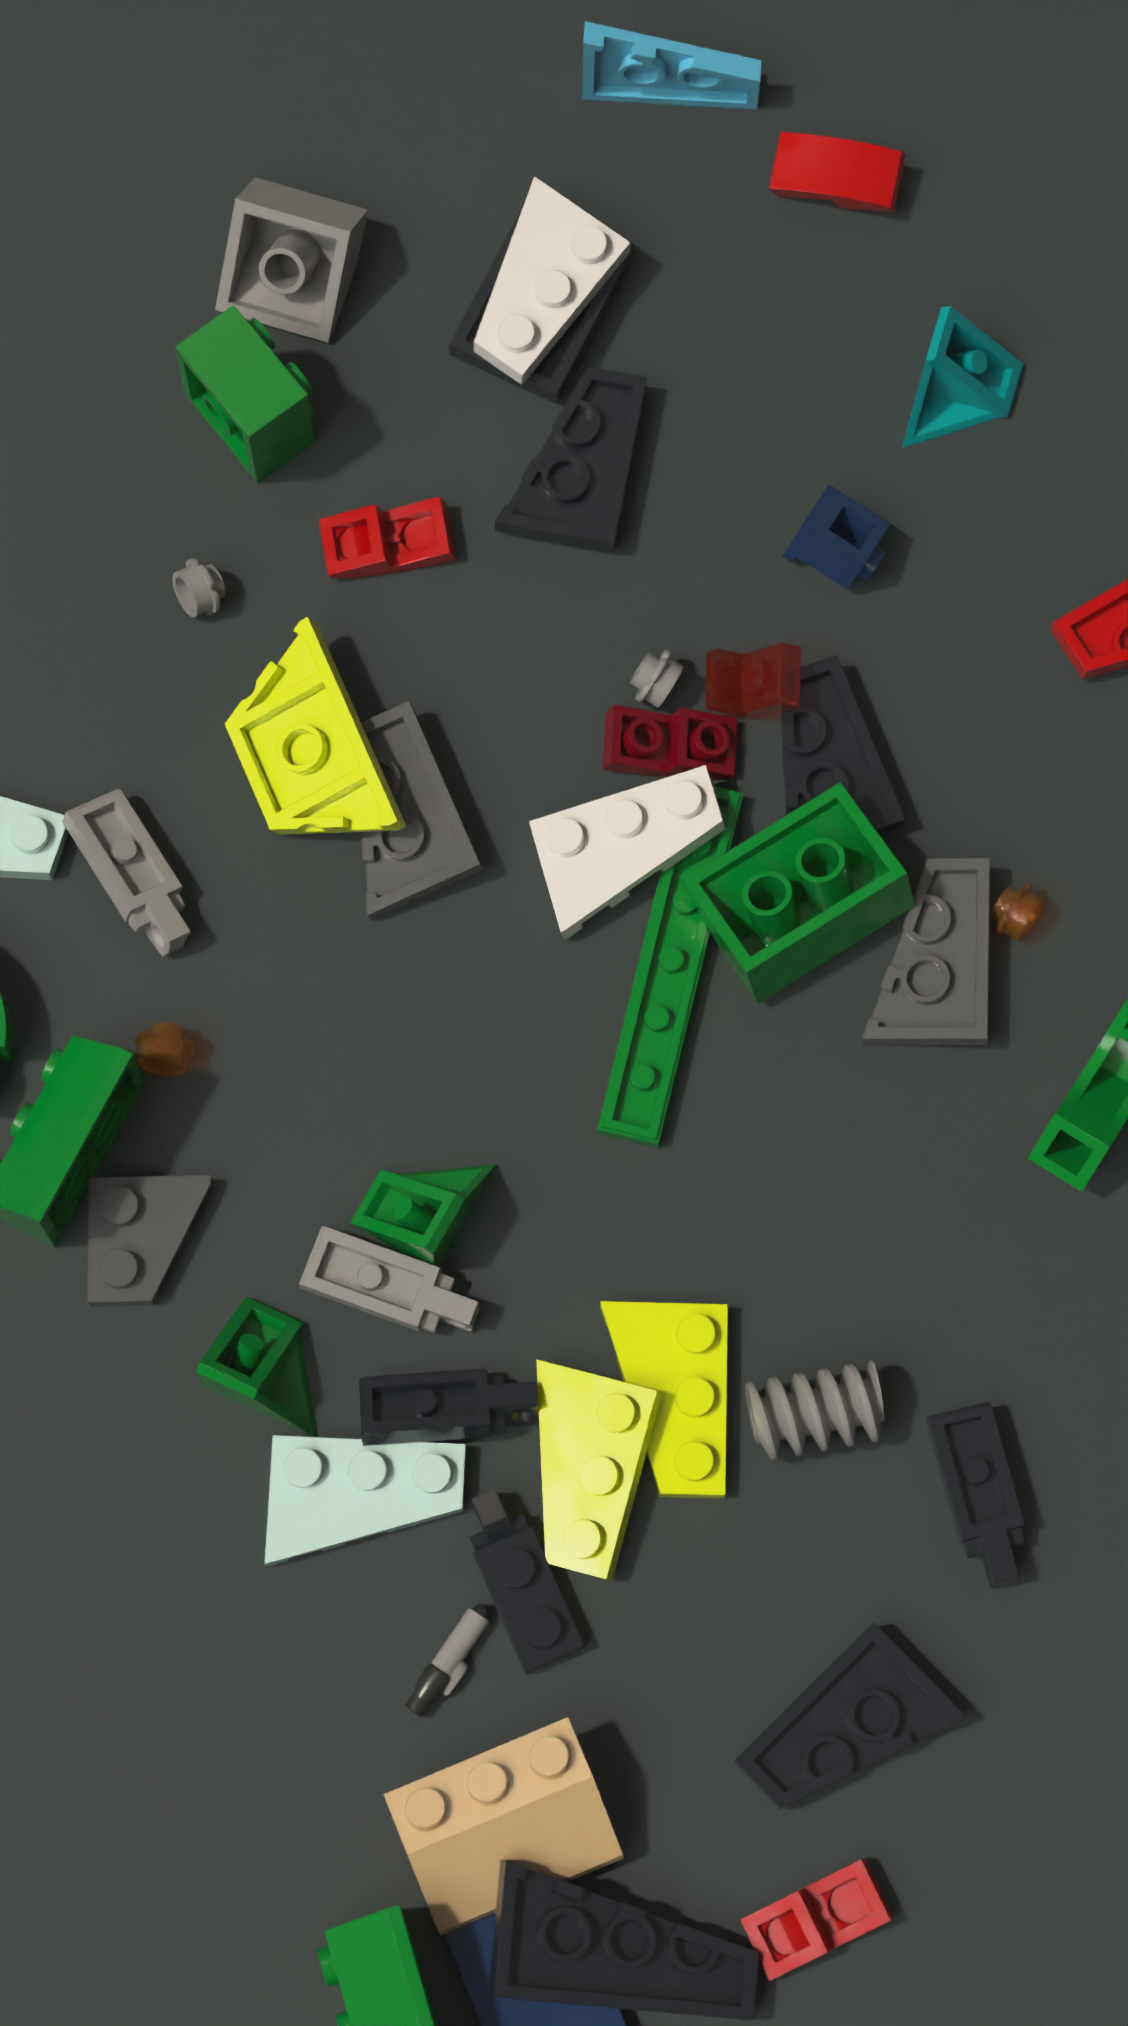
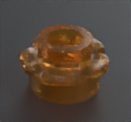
M1030 883L1024 884L1018 890L1008 886L995 904L990 918L998 922L996 928L998 937L1002 938L1006 934L1021 942L1037 921L1044 907L1045 899L1031 892L1033 885Z
M154 1023L149 1027V1030L141 1031L135 1037L136 1050L139 1052L137 1063L143 1070L159 1076L181 1075L187 1070L189 1056L196 1054V1044L194 1041L186 1038V1031L173 1023Z

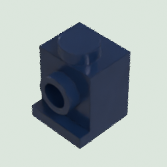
M828 485L782 557L791 563L797 557L840 586L848 589L857 576L867 582L887 551L877 544L890 524L833 486Z

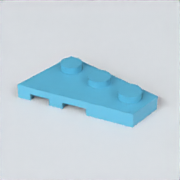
M585 21L582 100L757 110L761 60Z

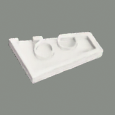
M534 176L474 340V352L523 385L630 253V242Z
M706 765L529 821L560 932L564 940L581 930L583 922L609 905L610 908H613L630 896L628 891L658 870L666 871L726 829Z

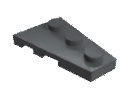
M410 701L361 722L406 824V827L399 831L363 832L361 842L363 862L366 866L367 916L371 920L484 870Z
M927 858L913 896L915 907L908 910L902 927L903 933L891 966L888 965L872 1018H869L862 1036L863 1045H989L990 858Z

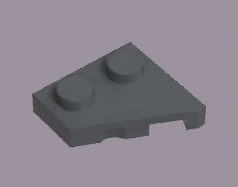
M211 1175L88 1177L87 1302L90 1307L154 1306L167 1280L169 1268L174 1259L180 1255L190 1235L189 1229L204 1199L207 1200L212 1191Z

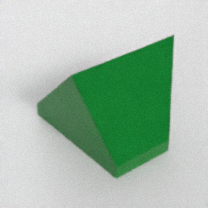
M497 1164L395 1174L381 1169L351 1219L350 1224L406 1256L438 1267Z
M245 1297L200 1360L196 1374L204 1388L306 1435L318 1437L300 1337L303 1323Z

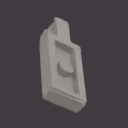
M118 788L66 811L62 821L124 921H128L130 927L135 932L145 929L146 935L162 957L184 948L187 936L190 935L191 931L179 914L185 907L180 896L182 885L121 789L119 790Z
M321 1226L299 1282L300 1288L305 1291L416 1331L422 1329L434 1334L439 1322L471 1332L480 1310L478 1301L451 1292L455 1279L442 1274L440 1267L325 1226Z

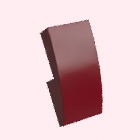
M614 704L605 713L602 770L667 778L706 765L711 780L731 779L735 774L737 718L681 707L672 715Z

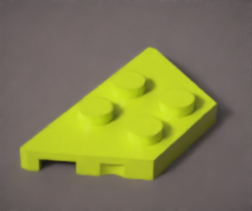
M306 617L299 621L293 631L298 636L277 665L272 661L269 662L256 680L253 693L239 703L225 722L227 731L269 829L279 835L399 831L406 827L404 819L319 626L315 621Z

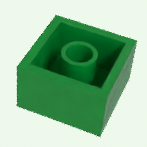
M233 305L176 345L175 351L185 396L258 484L315 443L311 420L315 417V412L308 399L312 389L303 373L295 364L290 362L284 366L271 351L275 348V344L265 327L256 318L247 321Z

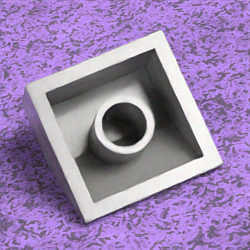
M254 177L235 198L215 310L224 312L234 305L245 319L251 320L256 318L261 324L328 343L332 338L357 267L368 209Z

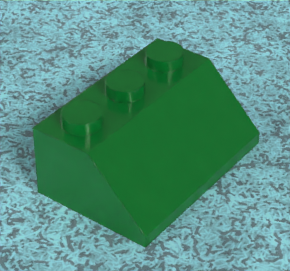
M841 782L682 880L686 891L725 959L757 1004L915 907L907 872Z
M73 1035L64 1050L56 1048L48 1058L40 1078L41 1082L45 1083L34 1105L27 1102L18 1112L10 1130V1136L15 1139L4 1159H0V1220L54 1248L88 1188V1177L95 1176L145 1085L133 1053L120 1047Z
M400 1905L386 1908L324 1930L328 1945L317 1948L324 1979L328 1988L340 1985L347 2010L335 2014L338 2026H437L406 1915Z

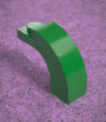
M1128 998L1028 1156L1029 1160L1081 1192L1128 1119Z

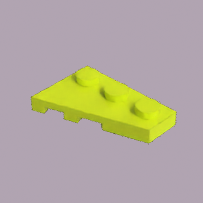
M600 1301L601 1311L611 1336L623 1381L663 1393L646 1453L660 1497L724 1499L726 1481L728 1304Z
M536 1359L545 1558L548 1564L612 1581L663 1393Z

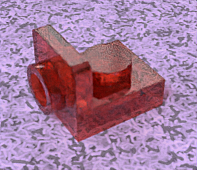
M779 643L744 654L723 649L708 651L706 655L705 707L709 711L748 719H757L798 708L800 699L801 647Z

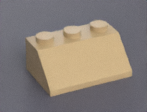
M568 1717L383 1794L440 1936L496 1913L500 1860H509L546 1876L569 1882L624 1858L593 1775Z

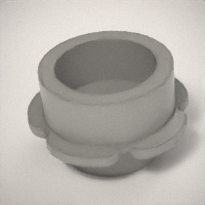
M191 558L187 560L186 568L173 573L172 581L176 596L182 608L189 616L196 617L205 612L211 616L219 611L220 599L225 597L226 590L220 573L212 564L204 566L197 559Z
M669 649L664 650L659 658L648 652L635 671L630 684L638 688L635 696L638 702L644 699L658 708L676 683L683 670V666L669 658L671 654Z

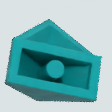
M951 306L941 307L902 448L997 418L1008 417L1023 363Z

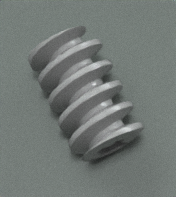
M873 1360L867 1363L864 1380L855 1365L852 1363L845 1364L842 1367L840 1384L836 1382L829 1369L821 1368L817 1371L814 1389H812L802 1372L795 1373L792 1376L789 1393L786 1392L777 1377H771L767 1380L764 1398L761 1397L751 1381L745 1383L747 1408L754 1440L757 1445L762 1444L771 1461L778 1460L780 1442L786 1439L796 1456L803 1455L805 1439L809 1435L814 1437L822 1452L828 1451L831 1431L836 1430L847 1447L854 1446L856 1427L859 1426L864 1427L872 1443L879 1442L881 1424L884 1422V1410L879 1378Z

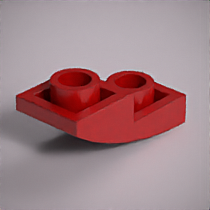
M780 132L769 189L777 197L832 200L841 209L894 212L906 155L900 150L865 142L821 135Z

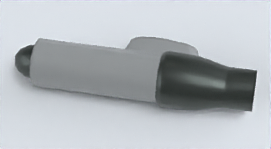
M478 1604L472 1609H467L433 1661L426 1666L419 1677L413 1694L404 1705L422 1718L429 1706L442 1694L448 1696L468 1668L464 1659L489 1624L487 1621L489 1608L486 1604Z

